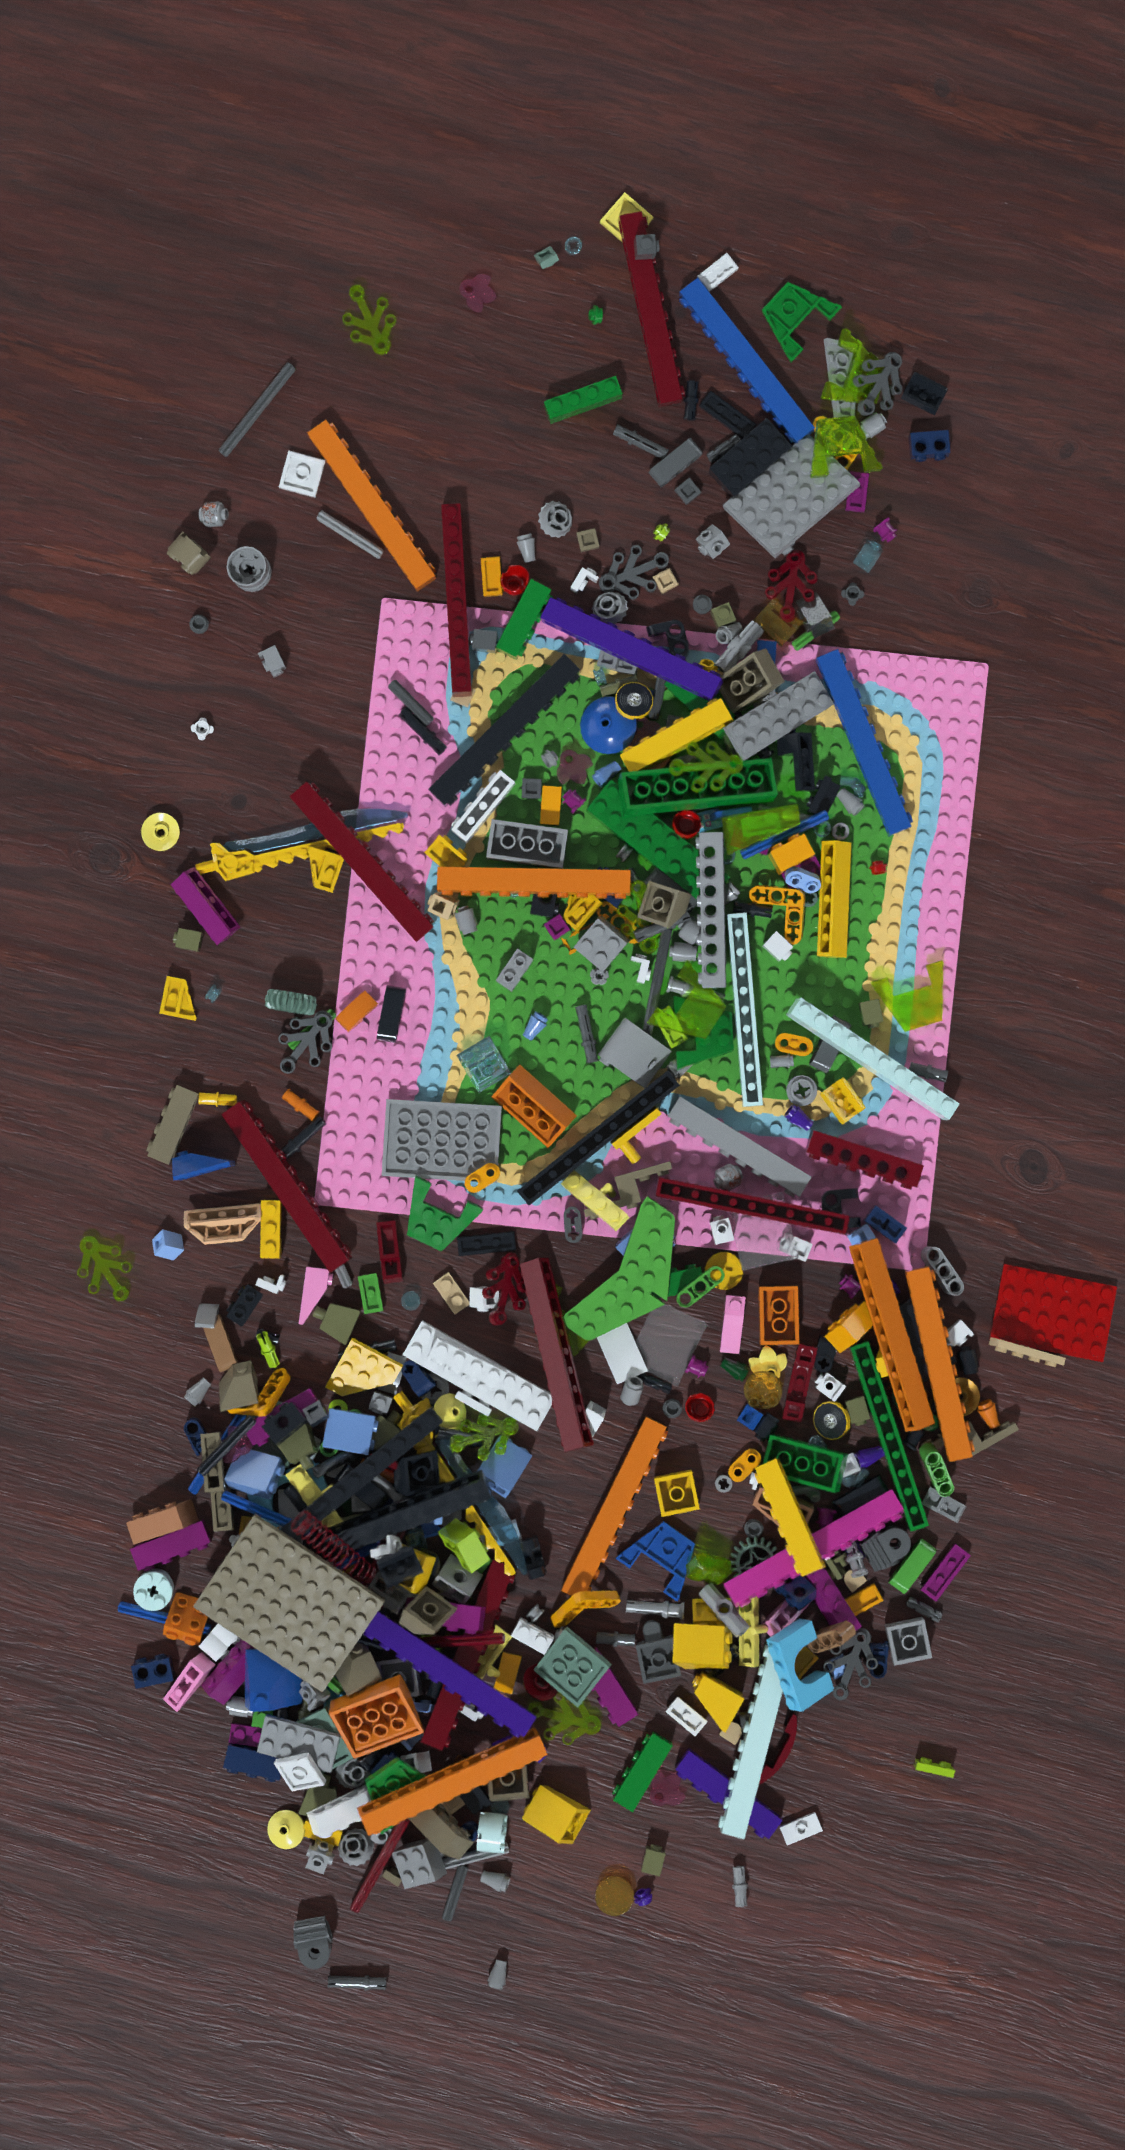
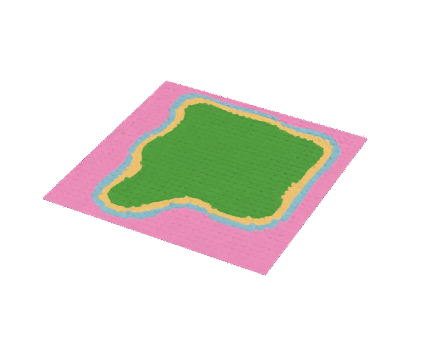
M383 598L380 609L356 832L396 823L404 824L403 831L400 834L389 830L386 837L382 838L373 835L372 840L366 843L371 848L369 852L373 857L377 855L384 864L381 866L386 871L390 870L396 876L394 881L399 886L402 884L409 891L407 896L411 900L415 898L422 906L420 911L424 915L426 913L430 915L434 920L432 923L434 928L416 942L351 868L335 1014L337 1017L363 991H366L378 1003V1006L366 1015L363 1021L350 1032H347L336 1019L334 1020L323 1119L327 1124L322 1128L315 1199L319 1205L410 1215L415 1178L382 1176L386 1099L501 1106L491 1096L507 1077L521 1065L574 1112L577 1117L553 1144L547 1148L502 1107L498 1159L500 1176L497 1179V1183H492L481 1191L472 1193L466 1189L465 1181L425 1179L432 1184L423 1201L459 1217L469 1200L483 1207L482 1213L472 1222L565 1232L564 1211L568 1207H576L581 1214L582 1234L622 1238L634 1227L641 1204L649 1196L674 1214V1235L676 1237L674 1240L677 1245L793 1257L779 1251L780 1241L787 1233L813 1244L807 1259L854 1264L849 1246L852 1244L847 1235L859 1227L848 1228L847 1235L656 1197L659 1177L718 1189L713 1181L715 1179V1171L730 1163L737 1165L743 1174L741 1185L730 1192L822 1210L821 1196L824 1192L858 1188L859 1198L841 1199L843 1215H848L850 1218L860 1217L862 1226L865 1224L863 1219L873 1205H876L907 1227L898 1242L893 1243L869 1226L879 1240L887 1268L913 1270L925 1267V1263L921 1258V1251L927 1247L940 1118L840 1051L827 1073L809 1065L810 1059L821 1038L786 1016L795 999L803 998L829 1017L834 1015L850 1023V1031L907 1069H909L910 1063L913 1062L925 1066L929 1064L934 1068L946 1070L988 664L806 644L796 651L792 646V642L758 638V640L777 641L775 665L785 682L774 689L776 694L814 671L828 692L815 660L817 657L837 649L840 653L843 652L847 661L845 667L853 675L854 681H852L854 688H858L861 694L860 703L862 706L865 705L869 716L867 720L875 728L876 734H874L876 741H880L883 747L882 756L884 759L887 758L891 769L889 773L897 781L898 787H896L899 795L902 794L905 800L903 807L906 812L910 813L913 822L909 829L888 837L834 705L796 728V732L812 734L815 786L819 778L823 780L826 775L832 778V782L840 785L839 791L845 788L862 799V803L865 805L856 816H853L847 812L836 796L828 812L829 819L799 833L800 836L805 834L815 853L814 856H816L821 866L822 841L836 840L832 836L833 826L837 823H844L849 828V835L846 839L842 840L851 843L847 958L817 956L820 889L815 892L818 896L817 903L813 907H805L802 940L792 945L793 948L790 950L792 954L786 961L781 959L778 962L762 947L776 931L785 939L786 906L759 904L773 906L771 918L755 915L754 917H749L747 914L763 1101L762 1106L742 1107L726 916L727 914H737L736 912L733 913V907H736L734 906L735 900L746 903L753 902L749 898V892L756 885L787 887L782 875H778L768 857L771 847L768 849L766 856L757 853L747 859H743L740 853L742 849L730 846L735 826L741 828L740 818H738V821L731 823L722 820L723 827L705 831L724 833V872L730 876L726 884L731 882L740 891L737 899L725 905L726 988H704L725 994V998L720 999L723 1000V1004L720 1006L692 996L681 997V994L671 991L669 993L666 992L670 976L684 982L688 980L691 982V985L702 988V984L698 982V973H702V965H698V953H701V945L698 946L696 943L692 945L697 946L696 961H691V963L672 961L673 957H669L670 945L674 946V942L687 943L679 937L680 929L677 925L675 929H672L657 1012L669 1005L673 1010V996L732 1012L734 1050L722 1056L699 1062L691 1066L680 1078H675L680 1086L655 1105L661 1112V1115L628 1140L641 1156V1159L635 1164L629 1161L620 1148L616 1150L608 1142L574 1169L598 1190L606 1183H610L616 1192V1196L610 1198L608 1193L605 1196L611 1201H616L620 1199L614 1177L670 1161L672 1169L668 1170L669 1174L658 1177V1174L655 1173L650 1175L651 1179L641 1182L639 1178L635 1179L641 1202H638V1207L627 1209V1206L620 1207V1209L628 1214L629 1219L615 1231L601 1218L590 1220V1217H585L584 1209H588V1207L561 1184L571 1173L529 1206L517 1190L645 1089L611 1064L607 1067L600 1061L586 1063L584 1047L581 1046L583 1041L575 1007L587 1005L593 1037L597 1043L595 1047L598 1059H600L599 1052L624 1017L643 1030L661 933L636 944L628 943L606 969L609 973L607 982L604 985H595L591 981L590 972L592 969H596V966L577 950L569 955L568 948L565 947L561 938L566 939L572 950L588 929L582 930L580 933L570 937L571 933L575 930L565 921L570 931L554 941L544 926L552 918L530 914L533 894H530V897H519L518 894H511L510 897H501L499 893H491V896H480V893H472V896H461V893H453L450 897L460 900L457 909L467 905L469 909L473 908L478 923L476 926L478 931L465 935L459 930L455 915L450 920H446L428 912L429 905L427 903L429 897L438 892L437 867L440 866L424 852L436 840L438 835L442 837L446 835L453 841L451 845L456 850L461 848L467 854L468 862L464 867L552 869L488 860L486 855L491 820L495 819L568 830L563 869L597 870L599 867L604 869L606 866L610 870H627L633 867L640 880L645 881L655 867L634 850L622 862V859L617 858L616 855L625 843L586 812L589 805L605 787H599L593 780L592 775L595 774L596 770L616 761L621 770L612 781L617 785L621 772H628L620 757L623 750L614 754L596 752L586 744L580 730L581 717L587 706L593 701L602 698L599 686L614 682L618 678L621 680L633 675L597 666L600 649L540 621V623L536 622L533 628L536 631L532 639H527L524 645L527 647L522 657L519 656L517 660L497 650L495 653L472 651V645H469L471 688L476 691L467 708L450 701L452 683L447 604ZM467 607L468 640L470 634H474V629L497 631L498 643L514 612ZM616 623L617 629L623 632L628 630L634 633V637L640 640L645 638L651 641V645L657 648L662 646L670 650L666 634L648 637L647 626ZM670 629L672 635H678L681 631ZM685 631L689 646L686 662L700 664L702 659H709L715 663L727 650L729 644L719 643L716 639V634ZM757 641L751 646V650L743 659L757 651ZM681 644L676 645L674 648V652L677 654H681L685 650V647ZM565 654L581 670L579 680L573 685L570 683L566 687L567 691L560 698L556 697L552 701L553 705L546 712L543 710L538 715L540 718L533 725L529 724L525 728L526 732L519 739L515 737L511 741L513 745L506 752L502 750L497 755L499 759L492 766L488 764L484 768L486 772L479 779L475 777L470 782L472 786L465 793L461 791L457 795L458 800L452 806L448 804L444 807L428 789ZM638 668L636 675L638 683L654 691L657 676ZM717 669V673H719L720 675L724 674L719 669ZM393 680H397L434 718L426 727L431 732L434 731L436 737L447 746V749L440 756L428 744L425 745L423 743L424 740L398 716L406 706L388 688V685ZM665 687L659 719H650L649 714L642 719L638 718L637 731L629 746L635 747L640 744L639 741L647 736L651 738L656 735L659 729L666 727L668 715L686 718L691 715V711ZM719 690L716 697L718 699L721 698L725 703L726 707L730 710L729 706L727 705L725 699L723 698ZM616 693L611 694V695H608V696L615 697V696H616ZM753 705L741 711L742 715L754 709ZM605 720L603 726H608L609 721ZM714 733L670 757V759H675L692 752L697 759V763L694 765L730 762L729 755L725 752L724 738L720 739ZM776 740L768 745L770 750L775 752L769 757L772 758L778 793L773 802L713 807L698 810L695 813L719 808L720 811L750 806L752 807L753 814L749 816H755L758 813L759 804L789 811L798 810L800 813L811 815L807 813L809 807L806 805L810 796L815 797L818 790L795 791L793 756H778ZM545 750L554 751L558 756L556 767L548 768L542 761L541 755L545 753ZM754 754L746 760L760 759V757ZM501 770L515 782V786L470 841L465 843L452 832L453 826L451 825L458 816L460 818L463 816L465 807L477 799L476 794L482 787H487L490 783L488 779L494 772L498 773ZM522 778L542 779L541 799L522 798ZM542 786L562 787L559 826L540 824ZM570 789L572 791L576 789L577 794L582 799H587L574 814L571 813L572 809L566 803H562L565 800L563 798L564 794ZM678 811L654 813L656 817L674 831L672 822ZM780 821L781 830L792 826L793 823ZM837 827L836 835L843 837L845 829ZM779 831L764 833V835L771 836ZM699 833L693 838L683 839L696 849V837H699ZM787 840L782 842L783 845L788 843ZM708 847L705 850L706 857L711 858L715 855L713 847ZM875 861H883L884 864L888 865L886 867L887 872L879 875H872L869 867ZM758 889L756 892H754V895L757 896V899H759L761 896H767L766 900H768V893L770 890H767V893L765 894L760 893V890ZM777 890L772 893L773 899L780 901L782 893ZM631 891V896H626V899L617 908L631 922H634L637 918L641 902L635 892ZM796 892L793 896L787 895L785 902H787L788 898H793L797 902L800 896ZM809 893L805 894V903H813L812 899L814 896L812 894L809 896ZM549 894V897L546 898L542 897V901L545 903L552 900V894ZM569 895L568 898L557 897L556 903L560 904L558 915L560 914L562 918L568 906ZM441 902V905L445 907L446 903ZM607 905L605 907L601 906L600 914H607L609 918L606 920L610 922L617 913L613 911L611 914L608 912L609 907ZM696 905L689 914V917L693 916L697 919V915H701V907ZM709 905L706 908V914L713 916L716 913V907ZM792 911L790 919L794 922L799 921V913ZM596 912L583 927L595 922L599 918ZM618 917L614 919L613 924L616 928H622L625 922L623 918ZM643 919L640 920L641 924L644 926H648L651 924V922ZM638 923L634 925L638 927L636 930L641 929ZM713 924L708 925L706 928L708 935H714L717 931L716 926ZM789 924V927H793V932L789 934V936L792 937V940H795V938L798 937V935L795 934V928L799 927L800 925L793 926ZM630 931L629 939L632 940L633 938H635L634 933ZM709 944L706 948L707 953L710 955L715 954L717 946ZM519 949L531 957L533 962L513 992L497 983L496 979L515 951ZM636 954L647 956L646 960L650 961L648 969H651L649 981L645 980L644 984L637 983L641 964L630 961L631 956L635 957ZM715 963L708 964L707 972L709 974L716 973L717 965ZM387 985L406 988L396 1043L376 1040ZM879 999L883 1022L879 1023V1027L868 1029V1025L863 1026L858 1003ZM537 1011L547 1017L548 1021L547 1026L531 1041L522 1034L526 1029L531 1014ZM675 1015L688 1040L672 1049L655 1020L652 1037L672 1052L647 1086L667 1071L666 1066L669 1065V1062L676 1060V1051H696L694 1015ZM788 1033L807 1037L812 1041L813 1050L809 1055H793L794 1066H790V1068H771L770 1056L787 1055V1053L780 1052L775 1047V1039L778 1035ZM781 1040V1045L787 1046V1040ZM801 1043L799 1046L803 1051L807 1048L804 1043ZM497 1049L509 1071L479 1089L477 1086L492 1078L491 1072L494 1073L496 1069L498 1071L501 1067L498 1064L490 1069L489 1075L486 1074L485 1076H483L485 1073L483 1068H477L475 1071L476 1075L470 1071L482 1063L486 1067L484 1061L468 1070L466 1067ZM496 1059L488 1062V1067L497 1063ZM799 1075L810 1077L817 1086V1095L814 1101L806 1106H799L814 1122L808 1131L788 1122L787 1118L784 1117L786 1111L793 1105L787 1097V1085L792 1078ZM919 1076L943 1092L944 1082L930 1078L926 1080L925 1077ZM842 1077L851 1084L852 1089L862 1099L866 1107L843 1125L820 1095L822 1091ZM798 1083L799 1089L796 1092H794V1094H801L805 1099L804 1092L810 1088H803L800 1085V1083ZM682 1097L811 1176L800 1197L797 1195L794 1198L784 1192V1187L779 1185L777 1188L768 1183L769 1178L762 1175L760 1178L752 1173L753 1168L748 1165L745 1168L735 1162V1157L722 1155L718 1152L720 1148L713 1145L711 1148L702 1142L703 1138L699 1135L693 1137L685 1132L687 1128L680 1125L677 1127L670 1123L671 1118L667 1116L678 1098ZM812 1130L924 1165L917 1188L912 1187L909 1190L900 1187L901 1183L896 1181L893 1184L882 1181L883 1177L875 1175V1178L864 1175L865 1171L859 1169L853 1172L845 1169L846 1165L840 1163L838 1166L828 1164V1159L820 1157V1161L810 1158L809 1153H806ZM828 1143L824 1144L822 1147L823 1153L830 1154L832 1146ZM844 1149L841 1151L840 1156L846 1161L850 1158L851 1153L849 1150ZM862 1155L859 1158L860 1165H868L869 1158L866 1155ZM880 1161L877 1165L880 1172L887 1170V1164L884 1161ZM898 1167L896 1169V1176L903 1178L906 1171L903 1167ZM471 1181L470 1184L472 1187H476L478 1182ZM832 1194L828 1195L826 1203L830 1206L835 1204L836 1197ZM570 1210V1213L566 1215L571 1219V1224H575L574 1218L578 1217V1213H574V1210ZM724 1215V1218L728 1217L730 1220L734 1240L715 1245L709 1222L713 1221L712 1217ZM571 1226L570 1233L579 1234V1232L575 1231V1226Z

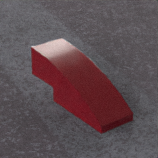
M396 1221L377 1222L384 1284L403 1282Z

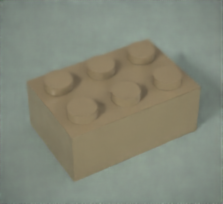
M767 649L753 652L721 675L720 678H722L723 684L720 692L733 713L748 709L785 681Z
M441 1804L436 1805L433 1809L422 1811L413 1818H408L442 1854L460 1860L474 1843L469 1838L471 1834L463 1827L460 1828L457 1825L458 1821L453 1816H448L444 1812L446 1810L445 1807Z

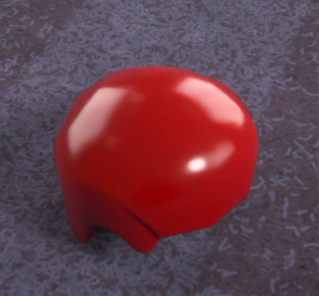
M521 565L509 566L508 570L501 575V588L512 596L524 593L529 583V572Z
M683 810L674 816L672 827L680 837L689 839L699 833L701 820L699 815L693 810Z
M703 1393L690 1395L685 1403V1412L695 1422L709 1420L715 1411L714 1402Z

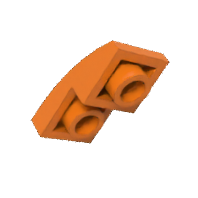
M363 991L335 1019L347 1032H350L363 1021L366 1015L378 1006V1003L366 991Z

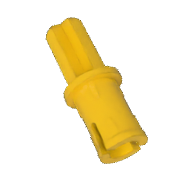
M199 1092L198 1103L199 1105H216V1107L219 1105L234 1106L237 1103V1096L219 1094V1092L216 1094Z

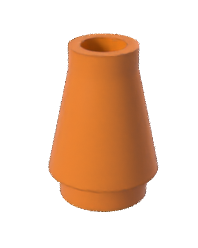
M991 1399L980 1402L977 1406V1411L989 1429L1000 1426L995 1403Z

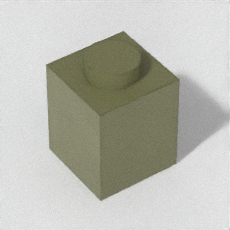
M729 602L711 609L710 614L717 630L721 626L736 622Z
M179 928L178 932L174 933L173 943H176V948L200 952L203 933Z
M879 999L858 1003L863 1026L868 1025V1029L879 1027V1023L883 1022Z
M861 1395L844 1400L846 1410L850 1416V1423H855V1426L866 1424V1420L870 1419L864 1396Z
M656 1844L646 1845L641 1872L660 1876L665 1858V1850L662 1849V1846Z

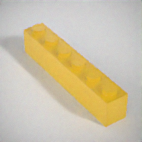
M721 698L712 699L707 703L708 706L691 711L690 716L686 718L681 717L673 722L674 725L659 729L656 732L657 734L651 738L647 736L639 741L640 744L635 747L629 746L625 748L620 757L628 772L649 770L733 722L734 720Z
M837 840L822 841L817 956L847 958L851 863L850 842Z
M774 1459L756 1467L755 1478L759 1484L762 1483L764 1491H762L766 1502L769 1501L771 1504V1515L774 1520L777 1519L780 1525L778 1531L781 1537H785L787 1545H785L786 1550L790 1556L793 1555L795 1560L793 1565L797 1574L806 1576L826 1567L780 1460Z

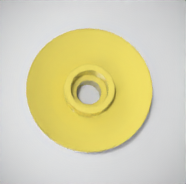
M155 813L144 821L141 835L144 843L149 848L156 851H165L177 843L180 829L177 821L172 816L166 813ZM160 829L165 831L163 836L158 835Z
M444 1394L435 1402L434 1410L443 1420V1423L439 1425L440 1427L459 1430L465 1423V1405L460 1400L454 1398L455 1394Z
M292 1810L278 1811L269 1820L268 1836L272 1843L279 1848H294L304 1838V1822L300 1815ZM282 1827L287 1829L286 1834L282 1833Z

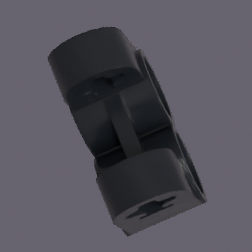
M671 620L646 627L648 637L667 635L670 654L675 656L677 653L674 652V648L676 645L681 644L685 647V650L679 655L685 658L688 656L689 646L685 628L681 621ZM673 626L680 627L681 631L678 635L670 633V629Z
M858 1188L824 1192L821 1196L822 1210L842 1214L841 1199L859 1198ZM830 1194L836 1197L835 1204L831 1206L826 1203V1197ZM860 1217L850 1218L848 1228L861 1227Z
M537 1535L518 1540L529 1580L545 1576L547 1569Z

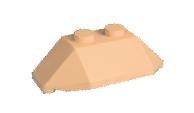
M261 1203L184 1211V1227L204 1245L243 1241L261 1221Z

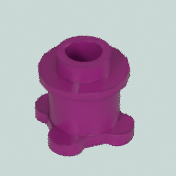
M889 517L874 527L873 530L874 533L878 532L882 542L887 541V543L897 536L895 533L898 531L889 523Z
M570 789L564 794L563 798L565 800L562 803H566L572 809L571 813L574 814L587 799H582L577 794L576 789L574 791Z
M852 1274L849 1277L845 1275L839 1282L841 1285L839 1289H843L848 1293L850 1299L861 1289L860 1283L853 1278Z
M693 1354L685 1373H693L697 1375V1378L700 1376L704 1377L709 1367L706 1365L707 1361L703 1362L695 1358L696 1355Z
M817 1507L819 1513L818 1520L815 1523L819 1524L818 1527L824 1528L833 1523L836 1510Z

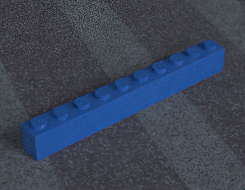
M696 278L683 288L679 293V301L682 306L689 308L692 312L690 314L696 323L699 322L703 326L702 331L708 338L711 337L717 351L724 353L727 357L725 360L731 368L735 367L738 371L737 376L739 379L749 385V391L752 396L759 398L762 402L760 405L766 413L770 412L773 416L772 421L774 424L784 430V436L787 441L797 444L807 435L812 434L815 427L699 278Z
M837 649L817 657L815 661L888 837L909 829L913 822L912 817L903 807L905 800L902 794L899 795L896 787H898L897 781L889 773L891 769L887 758L884 759L882 756L883 747L880 741H876L874 734H876L875 728L867 720L869 716L865 705L862 706L860 703L861 694L858 688H854L852 684L854 678L851 671H847L845 667L847 661L843 652L840 653Z

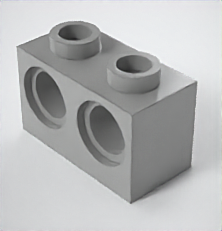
M517 949L496 979V982L513 992L532 964L533 959Z

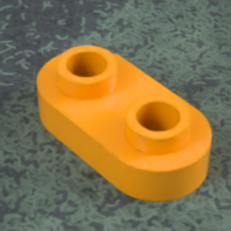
M782 1033L775 1039L776 1049L783 1053L807 1056L813 1050V1043L807 1037ZM783 1039L788 1042V1045L785 1047L781 1045V1040ZM801 1043L806 1044V1050L803 1051L800 1049L799 1046Z
M488 1163L474 1171L465 1179L466 1189L469 1192L477 1193L499 1178V1167L496 1164ZM488 1169L494 1170L493 1176L487 1175ZM473 1179L478 1181L476 1187H472L470 1184Z
M752 1448L745 1450L729 1466V1477L735 1482L743 1481L760 1464V1453ZM750 1455L755 1456L754 1462L748 1461ZM736 1469H740L742 1473L741 1475L736 1476L734 1474V1471Z

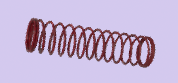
M303 1511L296 1516L292 1522L291 1530L296 1532L297 1535L302 1533L301 1539L307 1538L308 1544L313 1542L312 1548L318 1547V1553L323 1552V1557H328L329 1562L334 1561V1566L340 1565L339 1569L343 1562L353 1555L346 1567L340 1570L345 1569L344 1573H346L347 1568L352 1562L358 1559L355 1567L346 1574H350L351 1577L354 1570L363 1564L362 1569L353 1579L361 1583L367 1577L370 1569L373 1568L371 1576L362 1585L366 1586L372 1581L376 1574V1567L370 1566V1562L365 1561L364 1557H360L359 1553L354 1552L353 1548H349V1545L344 1543L342 1539H338L336 1534L328 1530L327 1526L322 1525L321 1521H317L315 1516H311L309 1511ZM308 1513L307 1518L294 1530V1526L299 1518ZM311 1518H314L315 1522L310 1524ZM317 1522H319L321 1526L315 1529ZM315 1523L312 1531L303 1538L305 1531ZM322 1527H325V1528H326V1531H323L322 1533H320L321 1530H322ZM320 1528L317 1536L311 1542H308L310 1536ZM326 1532L322 1541L314 1547L316 1540ZM327 1532H331V1535L326 1537ZM333 1536L337 1537L334 1541H332ZM329 1537H331L327 1546L323 1550L319 1551L321 1545ZM338 1540H340L342 1544L337 1546ZM336 1542L332 1551L325 1556L324 1554L328 1547ZM346 1545L347 1549L342 1551L343 1546ZM342 1546L338 1555L334 1559L330 1560V1557L333 1554V1552L337 1548ZM349 1549H351L353 1553L348 1555ZM347 1550L345 1557L336 1565L335 1562L338 1557ZM354 1554H357L358 1557L353 1560ZM360 1558H362L364 1562L358 1564Z

